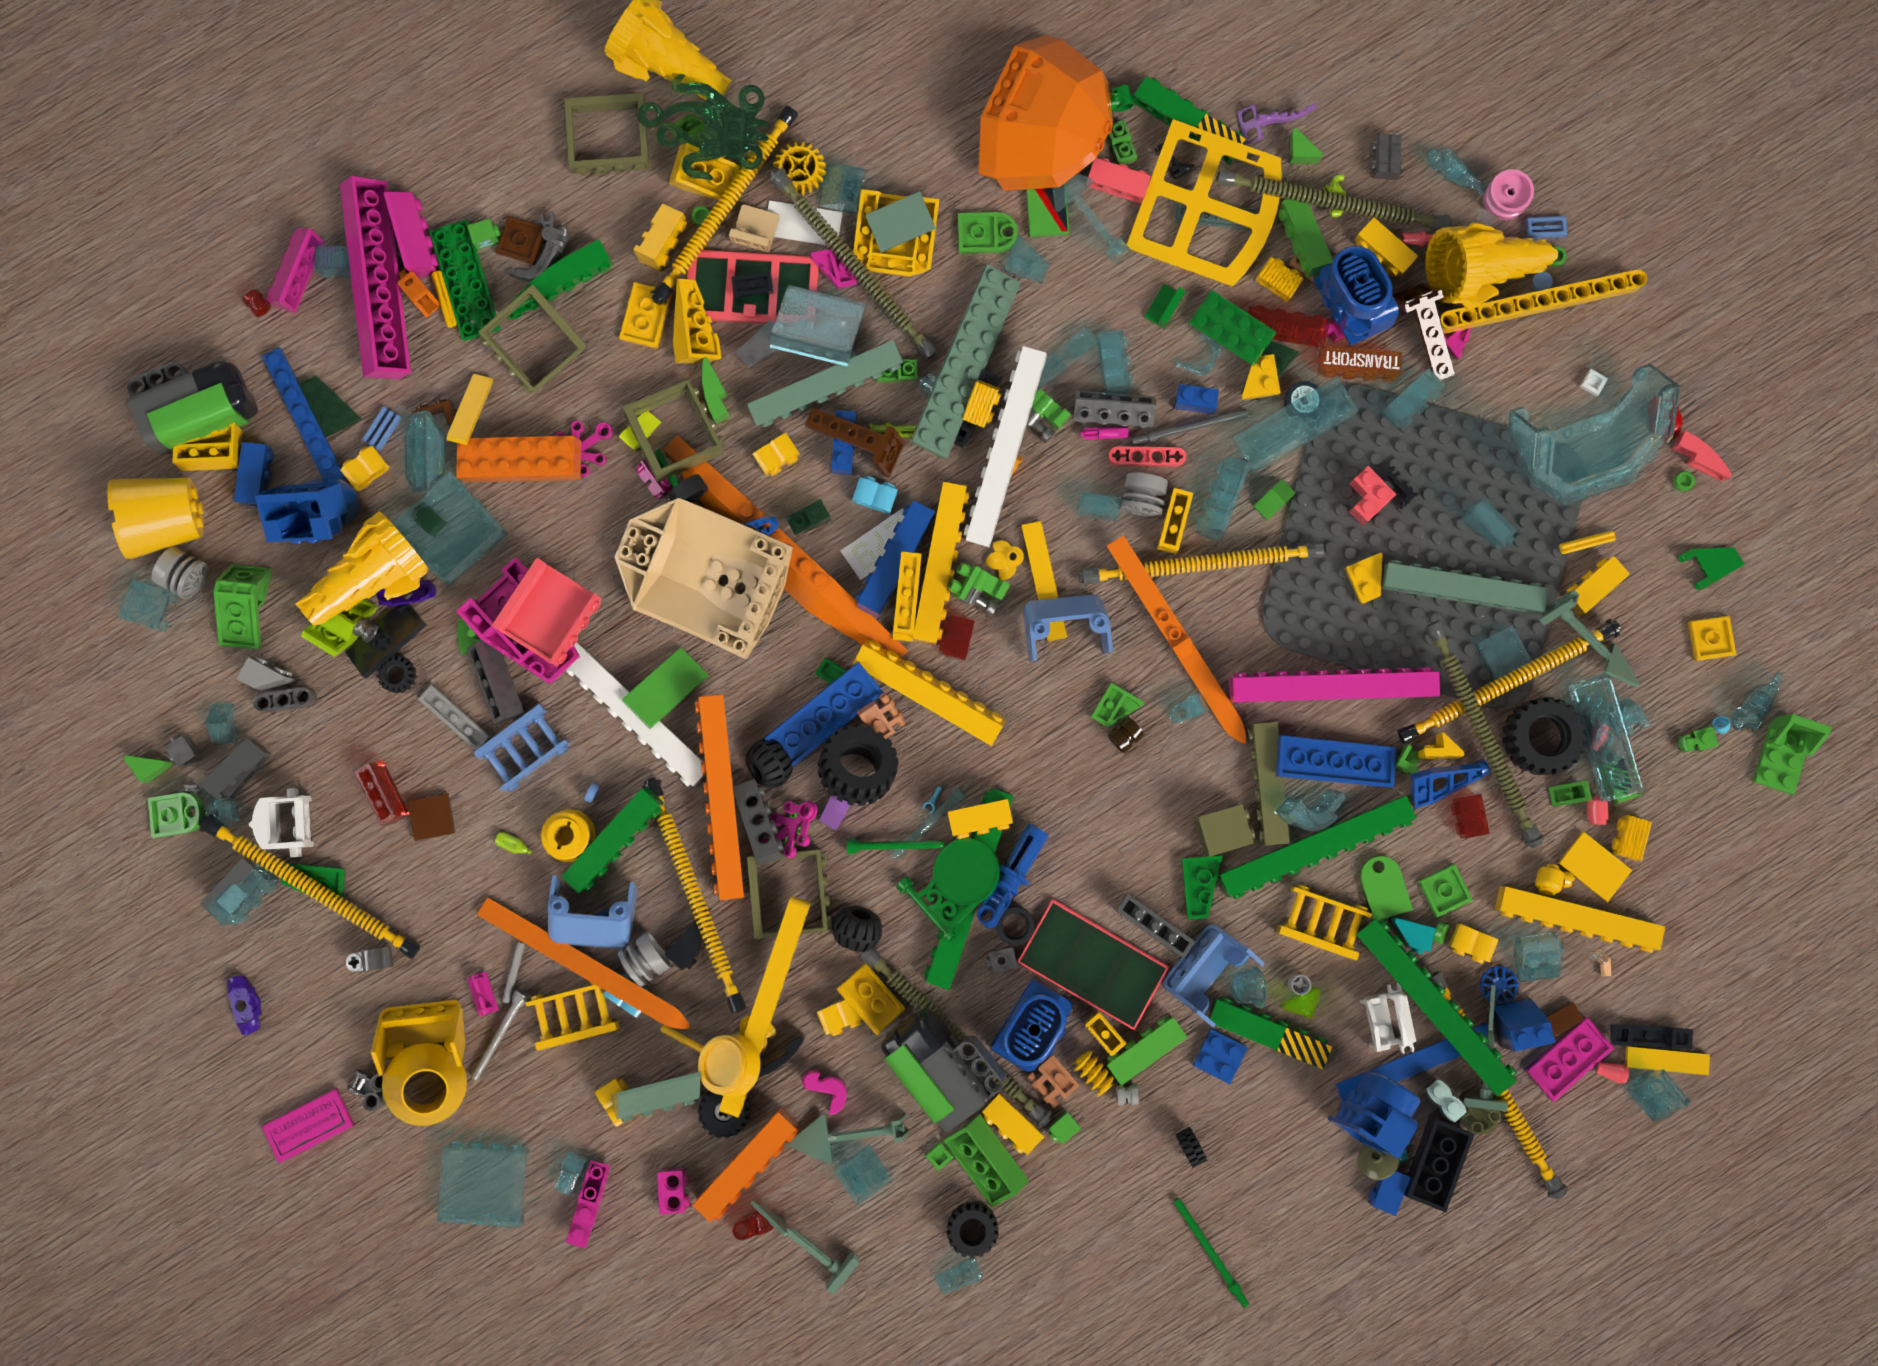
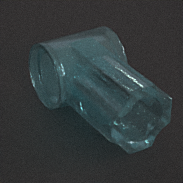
M568 1150L562 1162V1171L554 1190L571 1196L588 1158Z

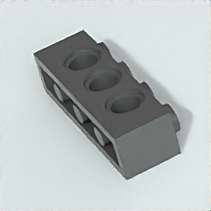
M753 779L734 786L733 792L757 863L761 866L782 858L781 851L784 850L781 839L776 838L775 832L778 830L775 821L770 820L769 814L772 812L768 802L764 803L762 796L766 794L762 784L758 785L756 780ZM753 800H757V801H758L755 806H753V807H750V806H749V804H750L751 801H753ZM757 819H764L761 824L755 825ZM763 837H770L768 842L761 843Z
M1125 894L1115 908L1117 913L1183 959L1195 943L1190 937L1129 894Z

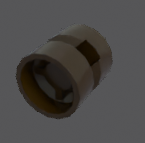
M1128 716L1120 723L1119 729L1114 728L1107 736L1125 754L1133 747L1132 743H1138L1145 736V733Z

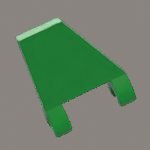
M1735 547L1690 549L1678 556L1681 563L1694 557L1704 572L1706 578L1694 584L1698 591L1745 565Z

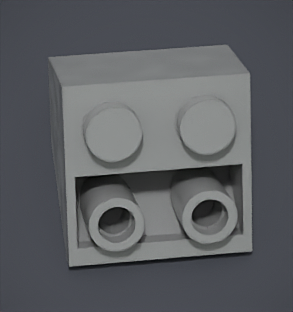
M258 656L256 659L248 657L236 678L255 689L267 692L295 684L297 681L291 677L293 673L276 667L273 662Z

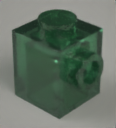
M428 505L425 508H421L414 519L421 528L433 537L448 524Z

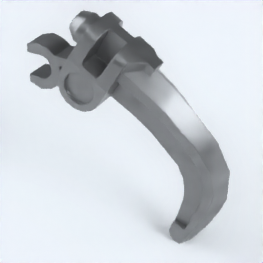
M550 212L551 219L549 221H545V215L540 214L539 219L544 227L541 234L547 242L537 264L529 270L509 269L508 274L522 281L531 282L547 268L555 264L560 255L564 253L570 234H568L569 229L564 225L560 226L559 229L555 228L556 216L553 212Z

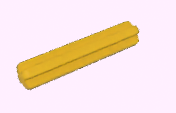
M432 272L431 276L448 328L456 327L457 321L442 272Z
M1611 530L1561 543L1559 545L1560 553L1566 554L1615 541V532Z

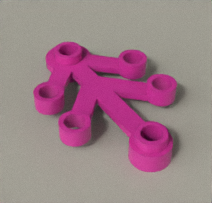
M580 421L572 423L571 436L580 438V434L584 431V425ZM580 424V430L576 431L575 426ZM598 424L596 433L581 442V460L594 462L598 466H603L606 463V457L602 453L592 454L584 451L601 439L607 440L612 436L613 429L609 424ZM604 429H608L607 435H602ZM558 432V433L555 435V436H561V435L567 436V435H566L565 433H563V432ZM602 456L603 461L598 463L597 458ZM581 464V468L585 467L587 469L586 473L581 474V477H587L590 474V469L587 465Z
M791 801L785 802L783 806L784 812L789 814L796 812L799 814L794 819L783 817L782 814L778 813L771 815L770 820H774L776 826L786 825L776 834V838H780L781 841L788 836L783 850L784 857H795L797 851L794 847L798 826L801 823L800 834L797 836L796 842L804 847L810 843V837L807 833L810 821L817 815V805L812 801L803 802L801 805ZM762 838L761 843L768 842L769 838Z

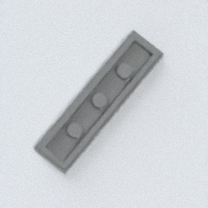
M433 684L418 698L421 703L475 751L492 738Z

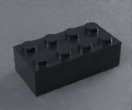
M1429 1115L1408 1173L1411 1179L1404 1195L1440 1211L1447 1212L1475 1134Z

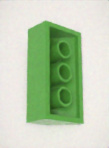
M980 1114L967 1121L943 1140L991 1207L1015 1196L1029 1182L1024 1172L1019 1168Z

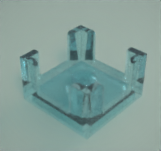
M132 579L118 617L166 632L168 623L164 622L163 618L169 602L176 604L179 596Z

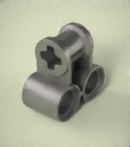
M391 946L352 953L346 959V966L352 972H365L394 967Z
M356 1069L353 1081L346 1089L354 1094L363 1096L361 1103L365 1110L373 1111L382 1107L385 1101L382 1086L379 1083L381 1076L379 1074L372 1076V1074L364 1070ZM371 1095L377 1099L376 1106L370 1102Z

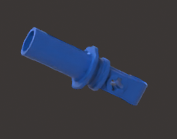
M1031 824L1026 826L1005 864H999L1000 876L994 892L982 903L977 912V918L984 927H995L1004 911L1008 908L1012 897L1018 895L1020 886H1029V881L1025 879L1026 875L1049 837L1047 833ZM987 913H992V918L984 921V916Z

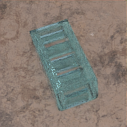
M967 1259L935 1275V1278L943 1295H946L980 1281L983 1274L976 1259ZM961 1270H963V1272H964V1274H965V1276H966V1279L963 1278V1276H962V1274H961V1272H960ZM955 1273L958 1279V1283H956L952 1274ZM946 1276L948 1277V1279H949V1281H950V1284H951V1286H949V1287H948L947 1282H946V1280H945V1278H944V1277H946Z

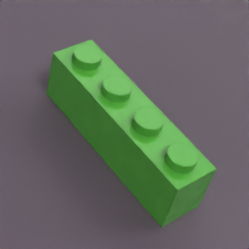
M1290 199L1283 200L1278 210V217L1280 221H1283L1286 236L1290 238L1293 252L1299 258L1300 268L1305 272L1307 278L1318 276L1321 269L1331 264L1333 259L1309 204L1304 202L1292 201Z
M1167 1015L1157 1021L1158 1025L1153 1029L1149 1027L1140 1034L1141 1038L1136 1041L1134 1039L1130 1040L1124 1046L1125 1049L1107 1057L1108 1061L1105 1064L1121 1086L1188 1038L1174 1017H1167Z

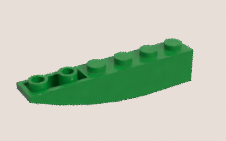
M598 239L547 268L532 280L512 302L532 284L547 301H552L558 297V294L573 290L575 285L590 281L598 273L607 272L613 266V263ZM531 296L507 319H518L524 312L540 307V304Z

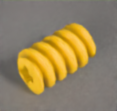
M1087 1050L1072 1065L1077 1064L1075 1072L1082 1070L1080 1078L1088 1077L1085 1083L1089 1084L1092 1082L1091 1090L1098 1089L1096 1096L1099 1097L1114 1084V1082L1112 1083L1114 1077L1112 1075L1107 1076L1109 1071L1107 1069L1101 1070L1103 1064L1101 1062L1096 1064L1098 1058L1096 1056L1090 1058L1092 1051Z

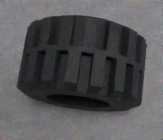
M969 1201L965 1205H958V1208L951 1212L947 1223V1238L949 1239L950 1246L954 1248L957 1254L961 1253L965 1258L970 1256V1259H975V1256L980 1258L984 1256V1253L987 1252L988 1254L991 1248L995 1247L999 1235L996 1216L985 1204L980 1205L976 1201L974 1203ZM968 1219L981 1221L985 1227L983 1236L973 1241L965 1239L960 1232L963 1222Z

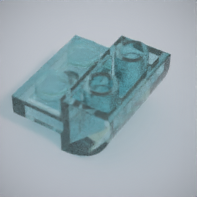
M1664 1069L1657 1072L1650 1070L1642 1074L1627 1088L1653 1122L1668 1117L1671 1112L1685 1108L1690 1103L1689 1099Z

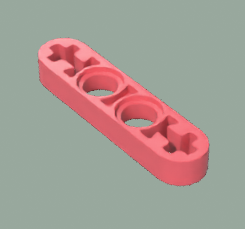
M1117 446L1110 450L1108 460L1114 466L1179 467L1185 462L1186 453L1178 447ZM1126 451H1129V462L1125 461L1126 457H1121L1119 461L1112 457V455H1115V452H1119V455H1126ZM1133 452H1140L1143 459L1140 462L1134 461L1132 459ZM1160 452L1163 457L1162 461H1153L1152 453ZM1166 452H1169L1168 456H1174L1176 452L1179 456H1182L1179 462H1175V458H1169L1168 462H1165Z

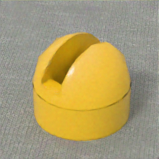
M1563 872L1565 877L1562 888L1573 886L1574 875L1570 872Z

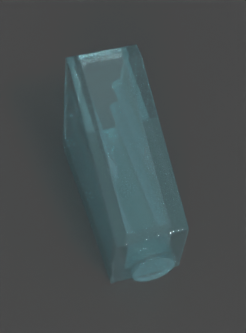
M1484 497L1474 503L1461 519L1462 522L1497 549H1501L1504 546L1508 547L1515 539L1513 535L1516 530Z

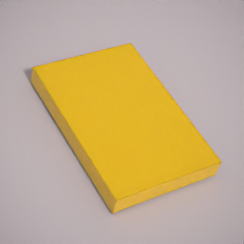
M634 282L619 339L658 349L673 292L668 297L667 304L659 306L650 299L652 297L650 291H654L656 287Z
M1581 832L1557 863L1567 872L1572 873L1577 880L1605 902L1611 899L1632 872L1628 866L1585 832Z
M867 963L863 964L837 988L838 992L876 1036L906 1009Z

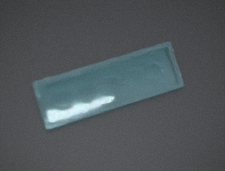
M1336 377L1235 435L1232 439L1253 475L1357 415L1358 409L1339 377Z
M1600 673L1581 682L1569 685L1568 688L1575 712L1581 714L1582 719H1580L1581 724L1585 723L1587 728L1583 730L1584 735H1587V741L1584 743L1601 802L1611 801L1644 791L1610 676L1606 673Z

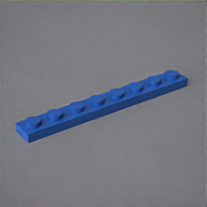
M279 347L263 355L262 358L322 478H338L349 484L347 478L340 471L341 466L283 350Z

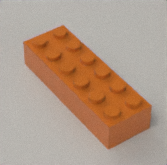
M575 436L470 438L467 445L457 443L456 478L463 482L581 480V440Z
M781 1107L703 1191L692 1206L710 1223L714 1218L718 1221L728 1209L726 1205L728 1203L733 1205L740 1197L741 1189L743 1187L747 1189L754 1182L755 1174L757 1172L761 1174L771 1162L769 1160L772 1156L775 1159L785 1147L783 1143L785 1141L790 1143L797 1135L799 1123Z

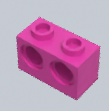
M685 1168L660 1169L657 1172L659 1214L684 1213L687 1207L690 1206V1195L686 1194V1186L689 1185L688 1173H685ZM669 1176H676L679 1183L672 1185L669 1182ZM670 1197H677L680 1204L673 1206L670 1203Z

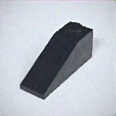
M695 920L664 954L682 971L686 968L690 970L697 962L695 958L699 954L703 940L702 936L704 935L700 934L701 930L698 929V926L701 924H696L698 920Z

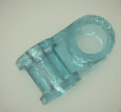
M1201 692L1173 706L1169 711V719L1174 723H1182L1208 711L1209 708ZM1177 710H1178V711H1181V710H1182L1183 714L1181 715V717H1180V716H1178V717L1175 716V713H1177Z

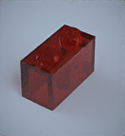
M951 615L950 620L946 619L944 631L947 632L946 639L941 640L939 648L940 651H943V657L966 661L975 624L974 620Z
M1482 794L1452 799L1451 810L1453 815H1456L1457 823H1455L1457 835H1460V839L1490 834Z

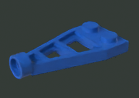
M1483 759L1472 764L1429 768L1411 774L1412 807L1417 809L1433 804L1481 779V777L1489 775L1488 763ZM1464 773V778L1454 782V774ZM1446 777V785L1433 791V780Z

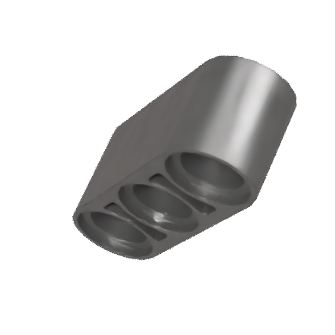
M304 687L263 693L254 697L253 707L263 713L310 707L316 703L317 694L314 690ZM307 692L308 700L303 702L302 695ZM287 695L288 703L283 705L282 699ZM267 699L268 706L266 708H263L262 702L263 700Z

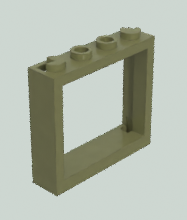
M643 93L565 98L568 164L572 174L584 176L586 173L605 174L608 171L624 173L626 170L640 172V169L650 168L647 106ZM638 109L641 156L576 161L573 113Z
M533 284L479 331L481 335L479 339L486 347L490 345L495 350L493 355L500 362L505 361L509 366L507 368L508 372L514 378L518 376L522 381L520 385L528 393L531 391L533 394L538 392L588 348ZM531 296L578 347L535 385L489 334Z
M689 379L623 407L624 415L656 482L723 455L722 447H724L722 438L720 435L716 436L714 432L716 426L712 418L708 419L706 405L704 402L699 401L698 389L695 385H691ZM687 395L712 447L661 469L636 416Z
M821 850L796 852L794 858L784 857L782 853L783 857L777 860L815 857L822 925L803 927L801 934L829 931V927H832L831 914L827 915L830 897L829 894H825V886H828V876L823 873V866H826L825 853L822 854ZM755 856L747 857L754 939L776 937L779 929L764 931L758 863Z

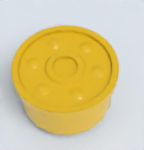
M566 809L553 814L546 820L541 831L542 846L546 852L562 862H575L597 836L595 825L589 816L574 809Z

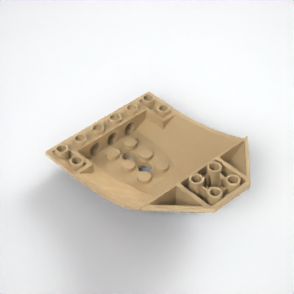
M677 498L630 519L616 552L615 560L633 610L679 628L747 659L769 625L786 583L793 547L708 509ZM722 575H726L729 579L726 586H721L719 583V578ZM740 583H744L746 587L743 594L738 592V585Z

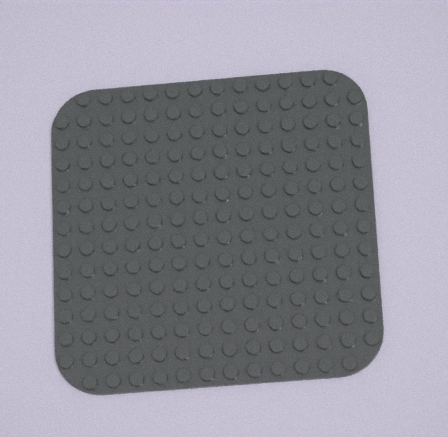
M1346 385L1330 392L1323 399V406L1314 418L1294 490L1296 494L1292 497L1279 544L1281 547L1286 545L1287 549H1294L1298 546L1306 545V543L1322 541L1324 557L1307 559V557L1299 558L1295 556L1288 557L1287 562L1283 560V562L1278 561L1274 563L1262 606V619L1269 636L1278 645L1287 650L1352 669H1371V673H1375V669L1385 668L1392 669V672H1396V668H1412V672H1416L1418 667L1433 668V671L1439 672L1440 694L1456 699L1459 697L1456 695L1457 691H1454L1452 682L1449 680L1450 677L1447 676L1448 672H1445L1443 663L1440 661L1443 655L1440 649L1436 648L1434 641L1431 642L1425 626L1432 622L1440 620L1447 635L1445 637L1448 642V649L1451 654H1456L1455 658L1459 660L1457 663L1461 664L1460 667L1463 669L1462 672L1465 673L1464 677H1467V681L1470 683L1471 691L1475 692L1476 689L1484 687V685L1496 679L1498 680V678L1507 675V673L1539 658L1542 654L1549 623L1544 626L1539 621V618L1545 615L1544 613L1533 614L1381 589L1380 597L1360 605L1344 568L1382 553V574L1384 565L1388 562L1390 563L1391 560L1403 562L1402 565L1410 566V564L1423 565L1422 568L1426 569L1440 567L1445 572L1459 570L1462 571L1463 575L1478 573L1482 574V578L1488 579L1491 576L1501 577L1502 581L1510 582V580H1520L1522 584L1526 585L1540 583L1542 587L1549 588L1547 607L1556 601L1568 553H1560L1559 545L1572 540L1586 487V472L1578 454L1566 444L1553 439L1370 387ZM1394 465L1395 469L1391 472L1395 474L1399 471L1401 474L1396 477L1406 490L1412 486L1413 490L1409 493L1412 495L1417 492L1418 495L1401 510L1399 508L1402 505L1401 494L1391 482L1383 480L1397 495L1362 526L1349 513L1362 499L1349 483L1367 466L1380 476ZM1535 678L1527 680V682L1520 686L1518 685V687L1506 693L1504 692V694L1495 697L1485 704H1481V706L1503 708L1519 702L1530 691Z

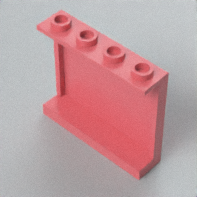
M536 558L492 626L557 667L565 661L567 651L576 644L580 631L588 626L590 616L599 609L602 599L597 594L592 593L539 558Z

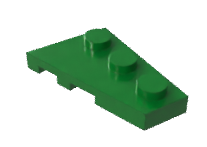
M1223 855L1181 859L1187 920L1209 917Z
M288 863L290 867L293 866L295 870L298 869L299 873L302 872L304 875L309 876L308 879L311 877L313 881H317V885L320 883L322 887H327L326 890L330 889V894L335 892V896L337 894L340 895V898L344 896L346 868ZM283 878L281 879V884L303 893L301 889L298 890L292 886V883L289 884Z

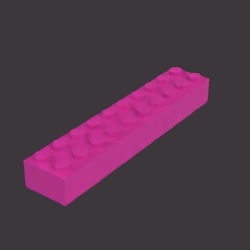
M350 176L340 183L363 377L399 380L409 375L411 368L401 287L397 284L400 279L394 231L384 197V192L388 191L387 181Z
M1418 667L1416 672H1412V668H1396V672L1385 668L1375 669V673H1371V669H1355V673H1351V670H1335V674H1330V671L1316 670L1314 675H1310V671H1294V675H1289V672L1282 671L1274 672V676H1269V672H1254V676H1248V673H1233L1234 677H1228L1229 701L1440 696L1439 672L1433 671V668Z

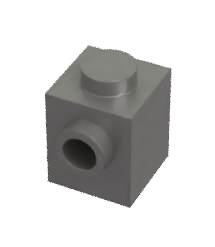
M177 735L170 739V743L165 746L168 751V758L173 763H176L177 767L186 768L202 757L190 736Z
M1012 946L990 951L989 957H986L988 969L993 968L994 973L1018 967Z

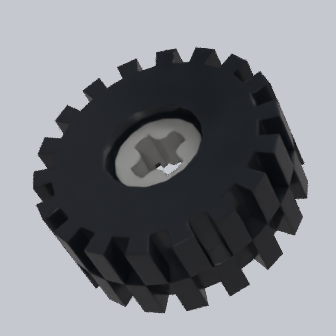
M708 1091L700 1101L698 1109L700 1116L698 1119L699 1122H702L703 1129H707L709 1131L708 1134H714L717 1138H729L732 1135H737L746 1126L751 1115V1103L749 1104L748 1096H746L738 1118L729 1114L728 1116L720 1115L719 1108L723 1096Z

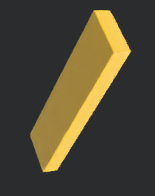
M473 374L447 434L448 441L464 445L468 444L492 387L493 378Z
M1626 1046L1625 1067L1709 1075L1710 1054Z

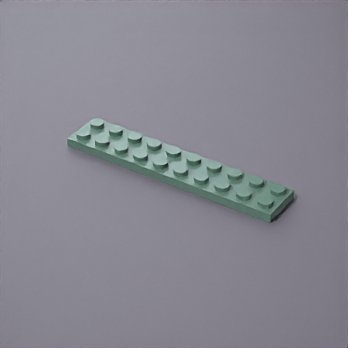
M986 264L982 270L910 440L911 443L944 460L948 458L963 422L962 417L975 382L979 380L987 365L1021 282L989 264Z

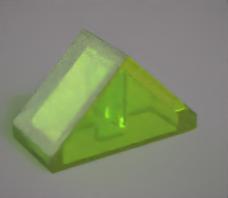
M1313 987L1307 994L1298 995L1279 1006L1284 1011L1313 1019L1321 991L1318 987Z

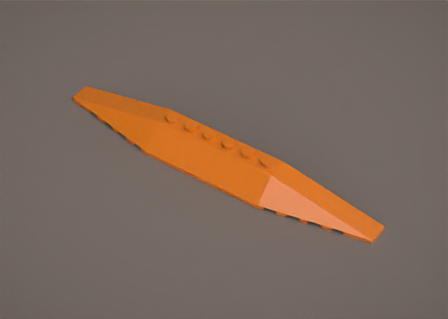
M678 435L664 448V451L673 463L697 454ZM707 461L681 472L684 479L696 474L701 476L708 490L699 500L706 509L740 524L765 516ZM765 523L764 525H762L763 528L768 526L771 527L770 523ZM778 528L775 532L768 535L793 547L784 590L804 609L861 645L867 640H874L880 643L882 648L897 653L900 658L908 652L898 640H893V636L872 615L858 609L857 601L782 530Z

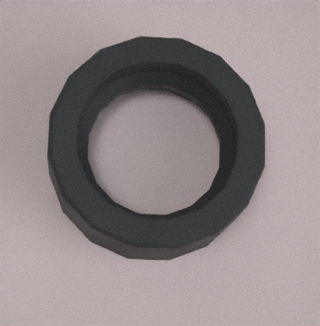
M696 474L677 484L668 493L671 501L681 498L693 503L708 490V487L701 476Z
M1011 906L1004 911L996 925V930L1004 942L1010 945H1020L1031 938L1035 923L1032 915L1026 909ZM1013 913L1022 915L1027 922L1026 932L1017 938L1008 936L1003 928L1005 918Z

